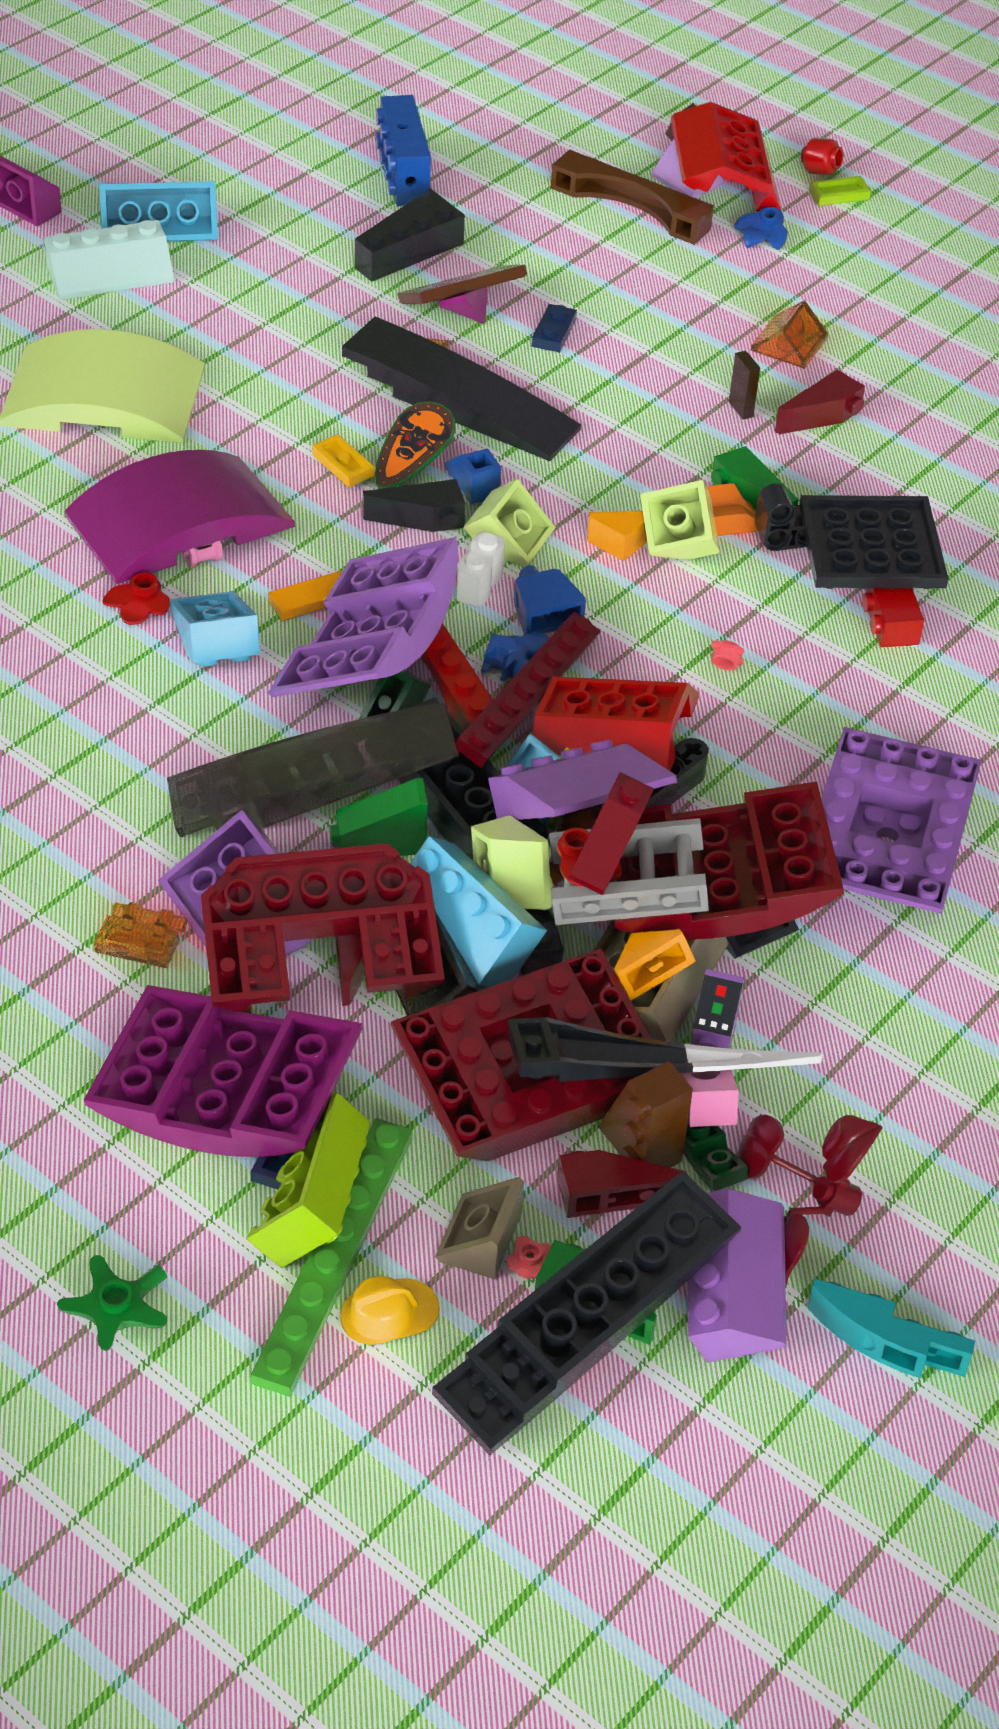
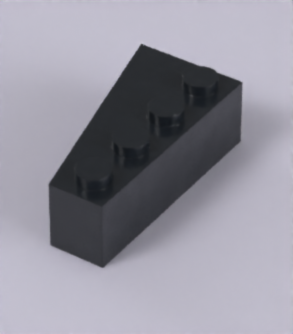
M430 188L355 238V269L373 282L463 245L465 215Z

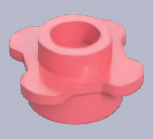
M715 640L712 642L711 647L714 651L711 654V660L715 666L723 670H735L737 666L743 664L744 659L741 655H743L744 649L729 640Z
M520 1236L515 1239V1250L513 1254L507 1257L506 1264L509 1269L514 1270L523 1278H536L551 1245L548 1243L539 1244L531 1241L527 1236ZM527 1255H533L534 1257H533V1258H529V1257H526V1256H527Z

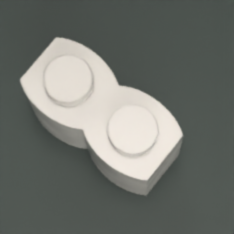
M481 532L473 538L470 544V552L463 555L458 562L457 601L480 607L489 599L491 587L497 584L503 575L504 537Z

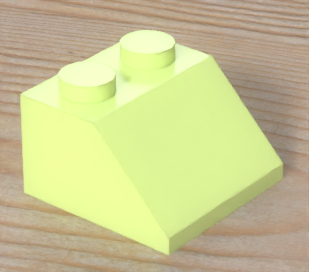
M516 478L491 491L463 528L472 539L481 532L504 537V560L526 566L531 562L556 527L519 479Z
M703 480L640 494L650 556L691 560L720 553L711 494Z

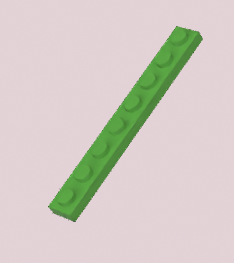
M375 1118L366 1136L367 1144L358 1164L359 1172L353 1181L350 1192L351 1200L345 1209L342 1220L343 1229L333 1242L329 1244L324 1243L310 1251L251 1373V1384L291 1397L412 1141L413 1129Z

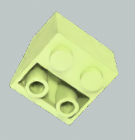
M510 815L471 826L473 861L524 909L547 910L552 908L551 888L554 887L550 876L549 859L552 853L548 840Z

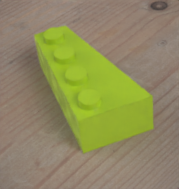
M338 1092L330 1096L307 1147L295 1151V1154L281 1167L276 1177L281 1183L280 1188L276 1191L273 1198L270 1196L265 1199L260 1210L265 1215L261 1226L251 1228L246 1238L281 1269L320 1245L333 1242L343 1229V1216L351 1200V1188L359 1172L358 1164L362 1151L367 1144L366 1136L371 1121Z

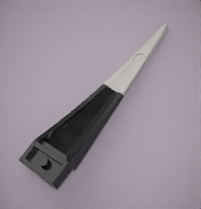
M548 1017L508 1019L507 1035L520 1077L542 1078L551 1075L559 1082L640 1076L668 1061L672 1063L679 1073L818 1064L822 1060V1054L818 1052L744 1050L681 1044L603 1031Z

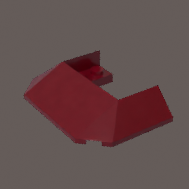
M389 844L235 857L226 867V872L213 886L210 885L201 895L213 1006L235 1012L251 1013V1004L290 1001L284 941L360 934L367 993L402 989L403 998L406 1000L445 981L430 874L418 865L414 867L399 856V852Z

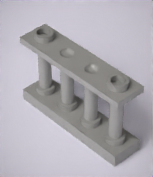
M700 818L637 824L621 858L639 856L640 880L621 882L615 880L609 882L602 896L584 886L573 885L564 877V887L551 888L555 924L564 925L709 911L705 874L694 875L692 851L703 850ZM565 831L549 833L553 864L561 863L562 858L558 854L557 844ZM677 852L678 876L656 878L654 854Z

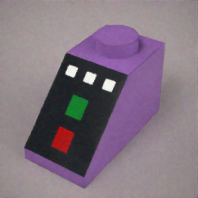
M706 969L690 1045L719 1048L731 1047L737 1023L744 977Z

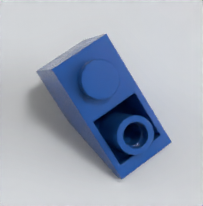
M488 448L460 455L445 462L446 470L453 479H457L460 490L470 504L483 502L491 491L500 487L501 466Z

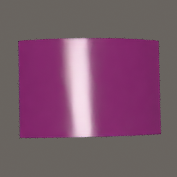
M214 450L175 451L152 456L130 464L97 482L64 511L67 520L116 584L129 581L138 573H154L176 566V554L228 537L236 545H241L295 527V521L240 457Z
M147 985L87 1092L84 1103L99 1114L133 1131L191 1150L237 1157H266L292 1153L307 1147L363 1029L362 1023L291 1010L288 1011L285 1019L241 1011L235 1012L213 1006L211 996Z

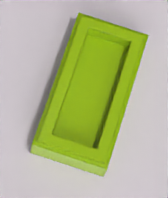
M862 176L810 182L809 192L818 206L870 200L871 190Z

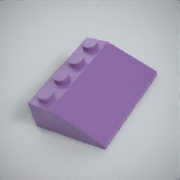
M612 739L592 743V750L583 752L582 747L562 751L561 759L553 760L552 755L532 759V766L524 769L522 763L500 768L502 775L490 777L488 780L497 819L510 815L518 820L556 817L605 802L619 772L654 789L677 783V778L675 774L628 744L613 745Z
M241 810L158 881L206 947L201 895L210 885L213 886L226 872V867L235 857L278 854L280 852L264 831ZM313 939L284 941L285 954H290L305 947Z

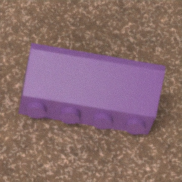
M729 1188L707 1193L742 1228L731 1241L689 1279L688 1337L707 1363L787 1347L784 1206L777 1201Z

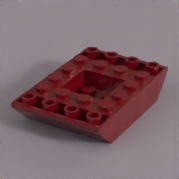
M601 948L391 1021V1027L456 1156L491 1161L601 1120L605 1117L629 1080L638 1077L559 1082L551 1075L542 1078L520 1077L507 1035L508 1019L548 1017L603 1031L652 1039Z

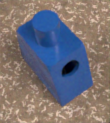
M528 565L521 569L519 577L515 580L514 606L523 634L533 631L539 633L557 631L574 611L585 617L586 598L559 569L554 568L539 572L535 566Z

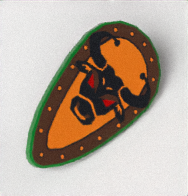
M420 402L407 407L397 417L389 430L377 459L375 480L378 489L398 487L424 470L442 453L452 441L456 432L455 419L449 409L435 402Z

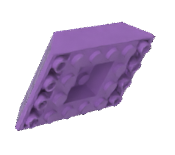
M844 727L821 798L844 890L942 914L982 760ZM880 837H888V838L893 839L894 842L887 841V840H883V839H879V838H880Z

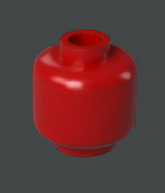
M812 138L801 151V162L808 173L832 175L843 163V149L834 139Z

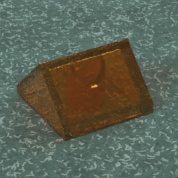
M804 300L774 315L751 345L750 351L805 369L828 338V332Z

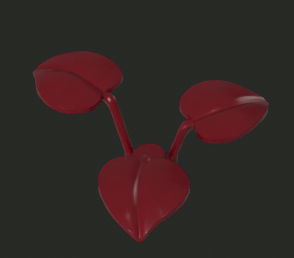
M759 1115L749 1124L747 1134L744 1135L737 1157L747 1165V1178L754 1180L761 1177L766 1172L770 1161L814 1183L813 1197L820 1205L819 1207L791 1208L787 1216H784L786 1288L790 1273L801 1258L809 1237V1225L803 1215L823 1214L830 1217L833 1211L845 1216H850L859 1208L862 1200V1191L859 1186L850 1183V1180L847 1178L859 1165L883 1129L881 1125L853 1115H845L836 1120L829 1129L822 1146L823 1157L827 1160L823 1164L826 1177L822 1176L819 1178L774 1154L784 1139L783 1127L776 1118L770 1115Z

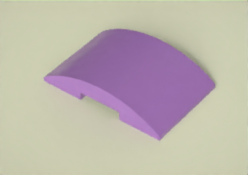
M453 537L350 559L323 602L330 614L311 644L298 646L294 649L268 691L271 698L389 677L411 666L430 646L448 611L457 573V539Z

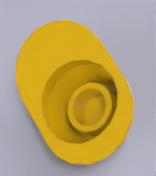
M386 1276L370 1277L363 1281L343 1303L340 1313L341 1325L350 1338L358 1343L368 1345L381 1344L417 1335L428 1330L437 1321L440 1312L439 1299L434 1291L421 1281L410 1278L393 1279Z

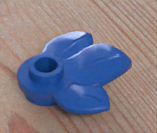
M774 207L763 208L758 213L745 214L734 224L735 229L744 231L743 239L747 248L767 240L773 248L779 250L785 244L788 231L783 225L784 215L779 209Z

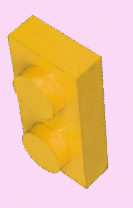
M339 434L312 445V455L348 488L375 476V466Z

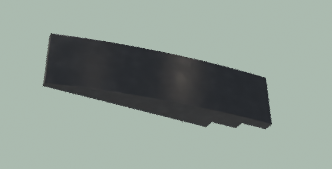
M376 316L342 346V356L367 366V377L393 387L394 398L411 405L420 402L442 404L451 411L455 423L549 462L581 430V424L507 379L429 339Z
M681 1171L498 1320V1327L465 1354V1361L432 1387V1395L490 1456L644 1322L741 1231L742 1227L684 1171Z

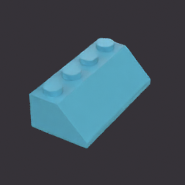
M215 181L99 184L102 228L118 224H135L145 220H159L167 242L218 240Z

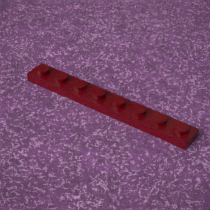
M574 611L460 735L453 747L482 768L541 702L552 677H563L595 641L601 630L595 627L590 620Z

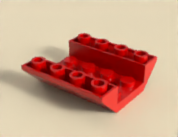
M711 101L672 115L671 124L682 182L687 187L693 190L699 189L708 192L717 176L720 175L724 180L738 182L752 191L756 212L766 207H774L781 211L769 153L758 120Z
M553 676L534 715L532 735L540 739L559 756L566 747L569 749L582 747L583 752L592 750V743L612 739L613 745L628 744L671 771L675 760L674 730L679 718L692 717L699 699V692L689 683Z

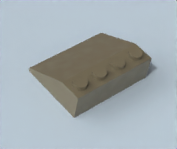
M612 920L594 949L601 948L613 970L631 933L615 928L614 920ZM726 937L686 939L696 962L631 1001L653 1040L673 1041L701 992L706 969L714 970L728 945Z

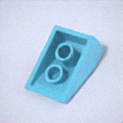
M234 591L170 599V609L186 655L193 663H197L199 666H212L218 663L217 660L230 658L231 661L240 662L249 660L251 658L250 655L260 654L257 614Z

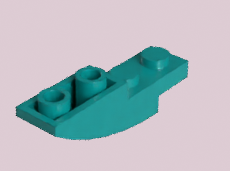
M814 1279L807 1309L833 1334L857 1351L890 1368L917 1378H921L924 1365L959 1376H966L976 1340L965 1338L956 1332H945L928 1327L912 1319L894 1317L893 1313L896 1302L886 1300L877 1294H866L845 1288L836 1282Z

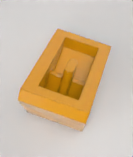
M643 511L589 512L587 541L622 561L626 560L647 543Z
M680 929L631 933L614 971L629 999L632 1001L693 964L696 960Z

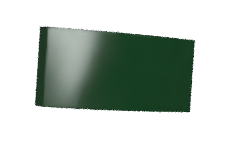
M689 1123L687 1124L683 1154L699 1177L712 1191L722 1190L748 1179L747 1165L727 1147L726 1133L719 1126L689 1127Z

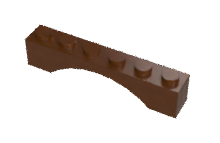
M568 150L552 164L551 189L574 198H603L634 206L657 219L670 236L693 245L711 230L714 209L712 204L573 150Z

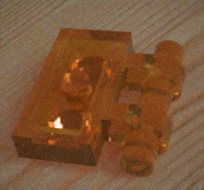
M115 902L112 908V916L107 915L94 942L95 952L167 968L179 943V931L185 932L188 919L176 916L174 911L161 909L158 912L145 909L142 904L129 902L128 905Z

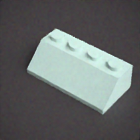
M145 220L135 224H118L108 228L86 229L82 232L58 233L54 236L44 237L47 269L59 300L174 282L167 240L159 220Z

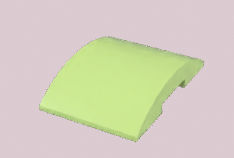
M86 329L50 335L25 346L0 415V426L60 432L63 422L121 427L122 438L184 443L204 373L205 363L171 344L131 332Z

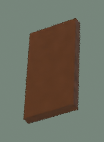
M501 265L402 291L397 294L399 303L425 304L526 277L527 271L525 265Z

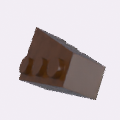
M668 1061L629 1080L598 1128L619 1152V1155L673 1167L682 1162L693 1088L672 1063Z

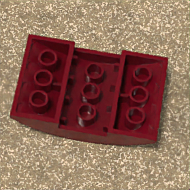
M818 782L744 792L745 803L672 814L671 804L645 807L638 824L700 818L703 850L692 851L694 875L705 874L709 911L614 920L615 928L630 933L680 929L687 940L730 937L772 928L793 921L827 905L844 894ZM677 852L654 854L656 878L678 876ZM639 856L621 858L619 864L622 874L617 882L640 880Z

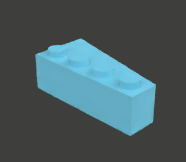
M429 836L410 864L414 867L418 865L430 874L434 908L479 985L491 987L513 979L547 930L456 844Z

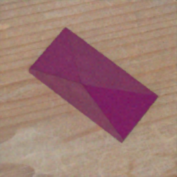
M485 287L440 300L439 305L441 308L485 324L488 289Z

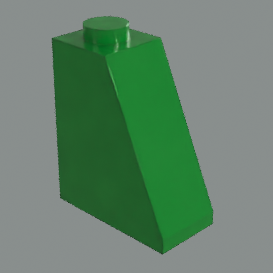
M415 778L337 809L336 825L329 826L331 847L338 846V848L389 844L399 852V856L416 855L427 839L428 803L423 778Z

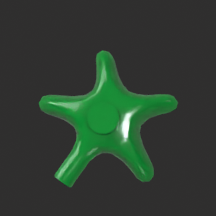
M95 1255L89 1262L93 1279L91 1293L81 1297L62 1298L57 1302L60 1311L94 1322L97 1326L98 1345L101 1350L107 1351L113 1345L115 1334L121 1329L127 1327L157 1329L167 1324V1316L164 1313L155 1310L143 1301L144 1296L167 1278V1274L161 1266L156 1265L138 1280H123L112 1272L101 1255Z

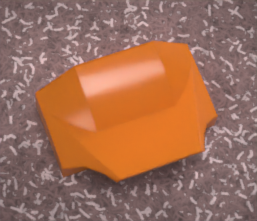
M734 483L707 486L711 494L717 536L758 532L755 527L756 512L752 504L744 499Z

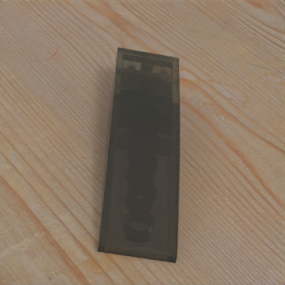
M443 701L407 708L314 730L239 752L167 777L175 830L180 838L213 825L218 830L241 810L263 829L457 757L459 754L445 703Z

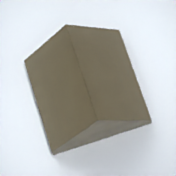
M516 1177L463 1193L435 1258L441 1263L495 1279L522 1215L524 1181L520 1177Z

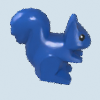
M534 631L522 636L492 634L485 651L484 662L480 672L484 674L492 667L502 670L501 681H505L509 677L513 679L550 637L545 633Z

